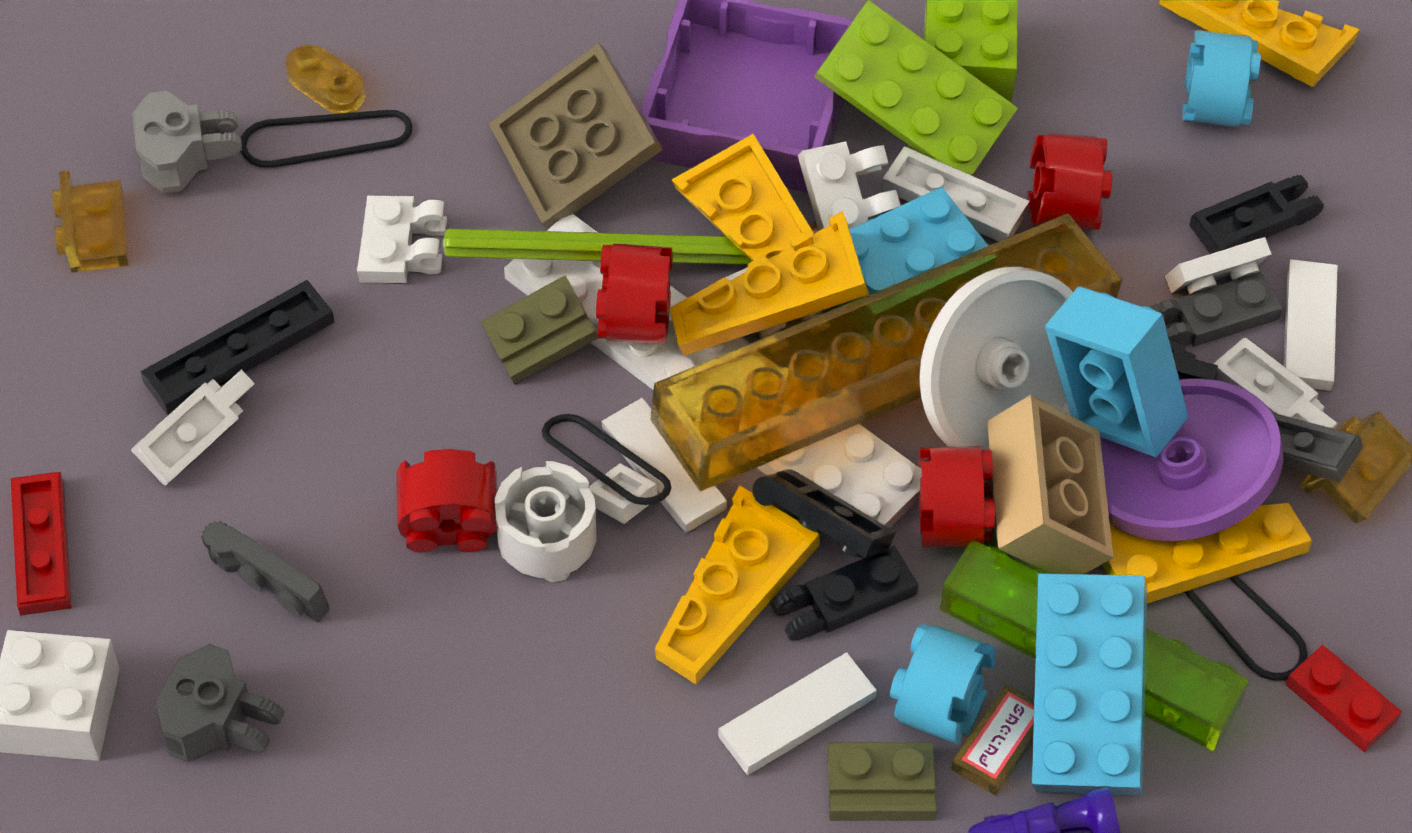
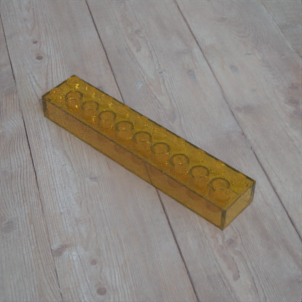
M1067 213L654 383L650 420L701 492L921 398V358L930 329L948 300L966 283L977 276L998 268L1023 267L1048 274L1060 280L1072 292L1080 286L1098 293H1108L1114 298L1118 296L1122 278Z

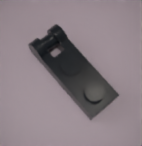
M785 469L775 474L762 476L756 479L753 484V496L759 504L764 506L780 505L798 516V521L802 526L814 532L827 534L839 542V547L844 552L854 557L867 558L888 550L896 534L892 529L792 469Z

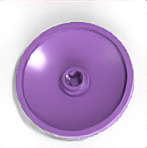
M1182 379L1179 381L1189 417L1157 458L1100 437L1110 524L1128 534L1145 539L1181 541L1217 533L1233 526L1254 512L1273 491L1280 477L1284 461V450L1276 419L1270 409L1257 396L1227 382L1211 379Z

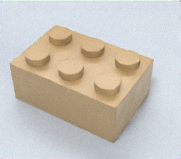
M1032 395L988 420L989 450L992 451L993 463L992 481L998 549L1050 574H1085L1113 559L1099 430Z

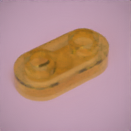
M311 44L301 45L287 55L285 66L290 84L326 110L336 114L351 113L363 104L365 88L362 76L324 48ZM341 83L345 84L343 86H336L337 84Z

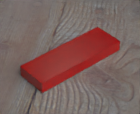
M61 471L11 478L16 592L20 616L71 609L64 480Z

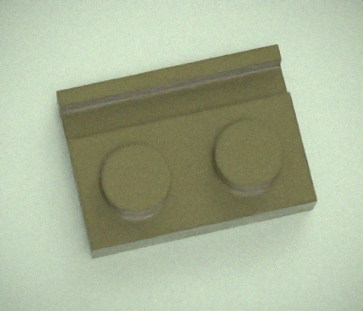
M565 275L481 321L514 384L598 339L596 330Z
M828 742L829 821H934L936 819L933 742Z

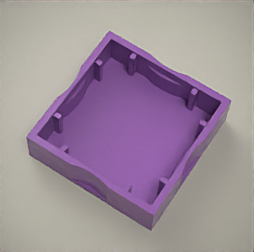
M678 0L667 32L665 54L661 63L653 72L641 107L644 117L663 148L651 160L693 168L754 134L785 187L808 193L798 155L803 150L831 145L844 102V98L814 78V75L854 19L800 8L773 7L752 0Z

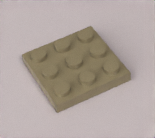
M599 43L488 123L540 222L547 229L561 218L578 212L663 150L609 53Z

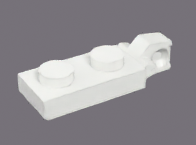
M1247 338L1241 339L1213 363L1218 365L1217 381L1227 382L1249 391L1264 402L1271 412L1336 429L1337 422L1324 413L1323 409L1325 407L1317 399L1318 392Z
M242 369L222 387L214 379L208 384L205 382L139 441L131 451L166 486L239 419L238 416L243 410L236 401L255 383Z

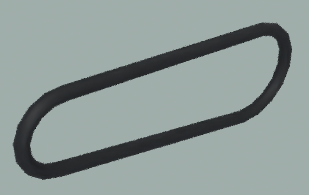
M397 110L267 119L256 122L245 130L241 136V152L246 160L259 167L284 166L400 145L411 135L412 123L406 114ZM387 116L400 118L406 126L403 135L396 139L272 161L254 158L247 149V140L250 135L256 130L267 126Z
M1237 575L1229 577V579L1297 643L1300 656L1298 663L1292 669L1282 673L1263 670L1255 664L1193 590L1185 592L1244 663L1260 677L1270 680H1287L1288 676L1307 659L1306 643L1300 634Z

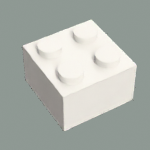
M7 630L0 657V752L93 761L100 760L120 671L111 639Z

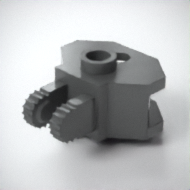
M211 644L178 659L155 701L169 755L187 762L218 747L229 750L232 744L263 753L270 743L269 736L261 731V729L243 723L246 717H250L261 722L264 721L267 724L277 725L280 724L285 712L275 702L248 692L246 682L240 681L235 677L229 651Z

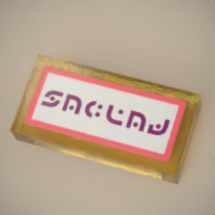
M1005 684L952 761L951 770L996 796L1033 742L1034 700Z

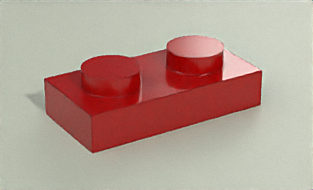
M1323 644L1288 676L1286 682L1288 688L1363 752H1366L1399 720L1402 713L1398 707Z

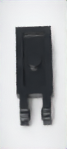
M1296 175L1277 183L1271 181L1195 212L1191 216L1189 225L1208 252L1212 254L1256 239L1266 238L1294 225L1299 226L1308 220L1311 221V219H1315L1322 212L1324 204L1318 196L1313 195L1289 205L1288 202L1299 198L1308 188V183L1304 177Z
M892 546L886 551L863 558L810 580L805 585H795L786 591L784 590L777 596H774L775 598L771 600L770 604L778 616H784L809 605L813 607L814 610L805 612L801 616L798 615V617L793 618V620L785 625L786 628L784 629L789 639L798 641L824 630L828 633L914 597L918 593L919 585L896 546Z

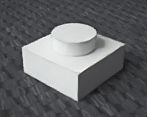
M621 463L605 474L637 497L647 498L658 495L657 483ZM599 479L589 486L595 497L596 509L623 524L649 506L628 501Z

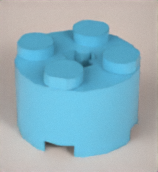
M1195 30V43L1190 45L1184 87H1187L1186 93L1189 94L1188 104H1183V121L1239 127L1240 124L1250 125L1254 99L1250 97L1251 85L1248 83L1249 80L1257 81L1259 75L1261 53H1257L1258 41L1252 40L1250 36Z
M922 623L917 627L912 639L911 652L914 654L908 669L899 668L892 682L890 697L898 700L894 717L903 725L960 745L961 733L969 736L987 698L988 691L983 689L984 667L995 668L996 650L993 645L937 625L929 626Z

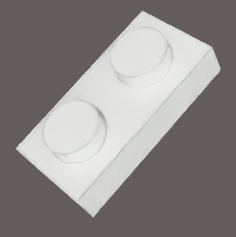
M1263 237L1180 263L1165 278L1171 294L1188 289L1189 294L1215 287L1217 285L1215 280L1229 275L1232 281L1260 272L1258 265L1272 254L1266 238Z

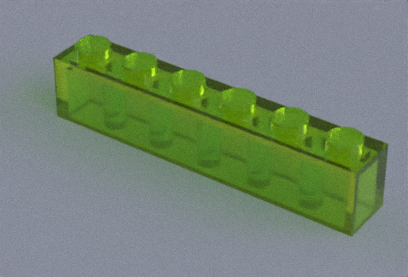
M972 540L943 584L939 610L1036 660L1038 574L1048 573L1039 569H1030L1010 559L1004 551L997 547L985 546ZM1146 628L1145 716L1214 752L1242 703L1249 679L1239 675L1228 664L1213 662L1193 652L1186 643L1178 639H1168Z

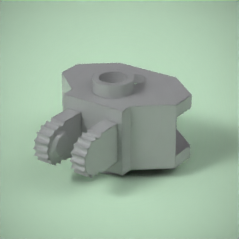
M164 90L149 92L132 113L136 151L141 160L142 177L163 194L183 191L199 170L208 169L207 160L235 156V154H239V151L242 150L241 138L236 133H232L236 131V128H239L238 116L233 111H228V109L199 113L198 104L187 105L170 91Z

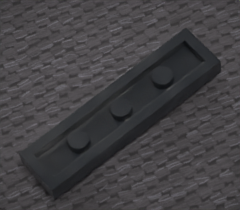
M306 280L140 371L143 383L166 414L169 415L205 382L208 384L214 379L222 386L241 369L245 373L335 323L333 311L311 283Z

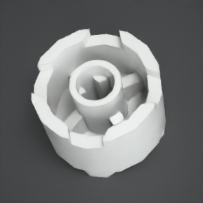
M545 461L546 467H535L522 472V467H520L502 481L495 496L496 527L501 557L520 573L536 578H544L554 583L566 580L571 572L577 570L590 558L597 542L595 497L589 488V482L585 476L571 466L554 461Z

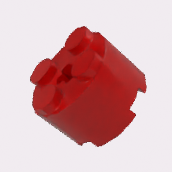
M1052 133L1036 137L1029 168L1035 169L1033 191H1027V200L1029 201L1028 215L1031 224L1041 225L1044 228L1100 230L1102 223L1101 198L1108 199L1112 188L1111 170H1103L1107 157V138Z
M629 244L602 246L600 273L603 274L602 289H598L596 302L598 338L613 342L666 345L671 303L670 277L668 276L669 270H672L673 266L672 247Z
M980 446L919 448L918 465L921 467L919 516L922 548L983 547L984 543L992 542V529L995 528L994 498H984L985 494H990V480L993 477L992 451L981 450Z
M443 449L424 452V462L410 466L405 460L396 471L397 526L400 535L406 538L408 549L423 553L432 551L439 545H457L460 551L477 552L487 547V538L494 535L497 530L495 496L498 488L497 470L494 462L490 461L484 465L475 462V452Z

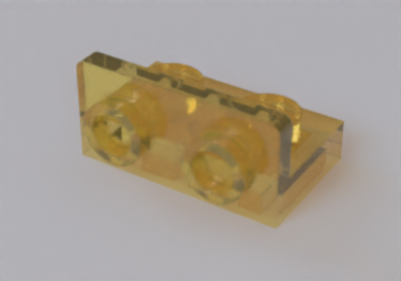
M69 170L60 171V189L52 190L56 218L62 217L63 225L54 228L58 255H67L72 273L129 266L121 181L116 180L73 186Z
M1380 411L1362 419H1359L1358 416H1353L1339 427L1338 430L1361 436L1363 449L1340 483L1309 475L1301 484V487L1307 493L1323 488L1354 523L1366 520L1412 463V445Z

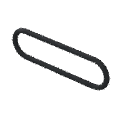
M562 414L550 418L544 424L542 435L547 443L628 501L639 505H652L663 501L669 495L672 488L671 483L663 473L586 419L578 415ZM564 421L576 422L660 480L664 485L663 491L656 496L647 498L631 494L554 439L549 433L550 428Z

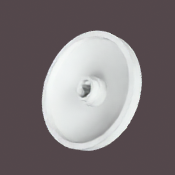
M998 268L981 274L966 283L942 308L930 329L924 345L920 366V391L928 421L938 437L948 447L980 446L981 450H989L987 421L1030 395L1071 415L1045 329V325L1073 293L1060 280L1029 268Z

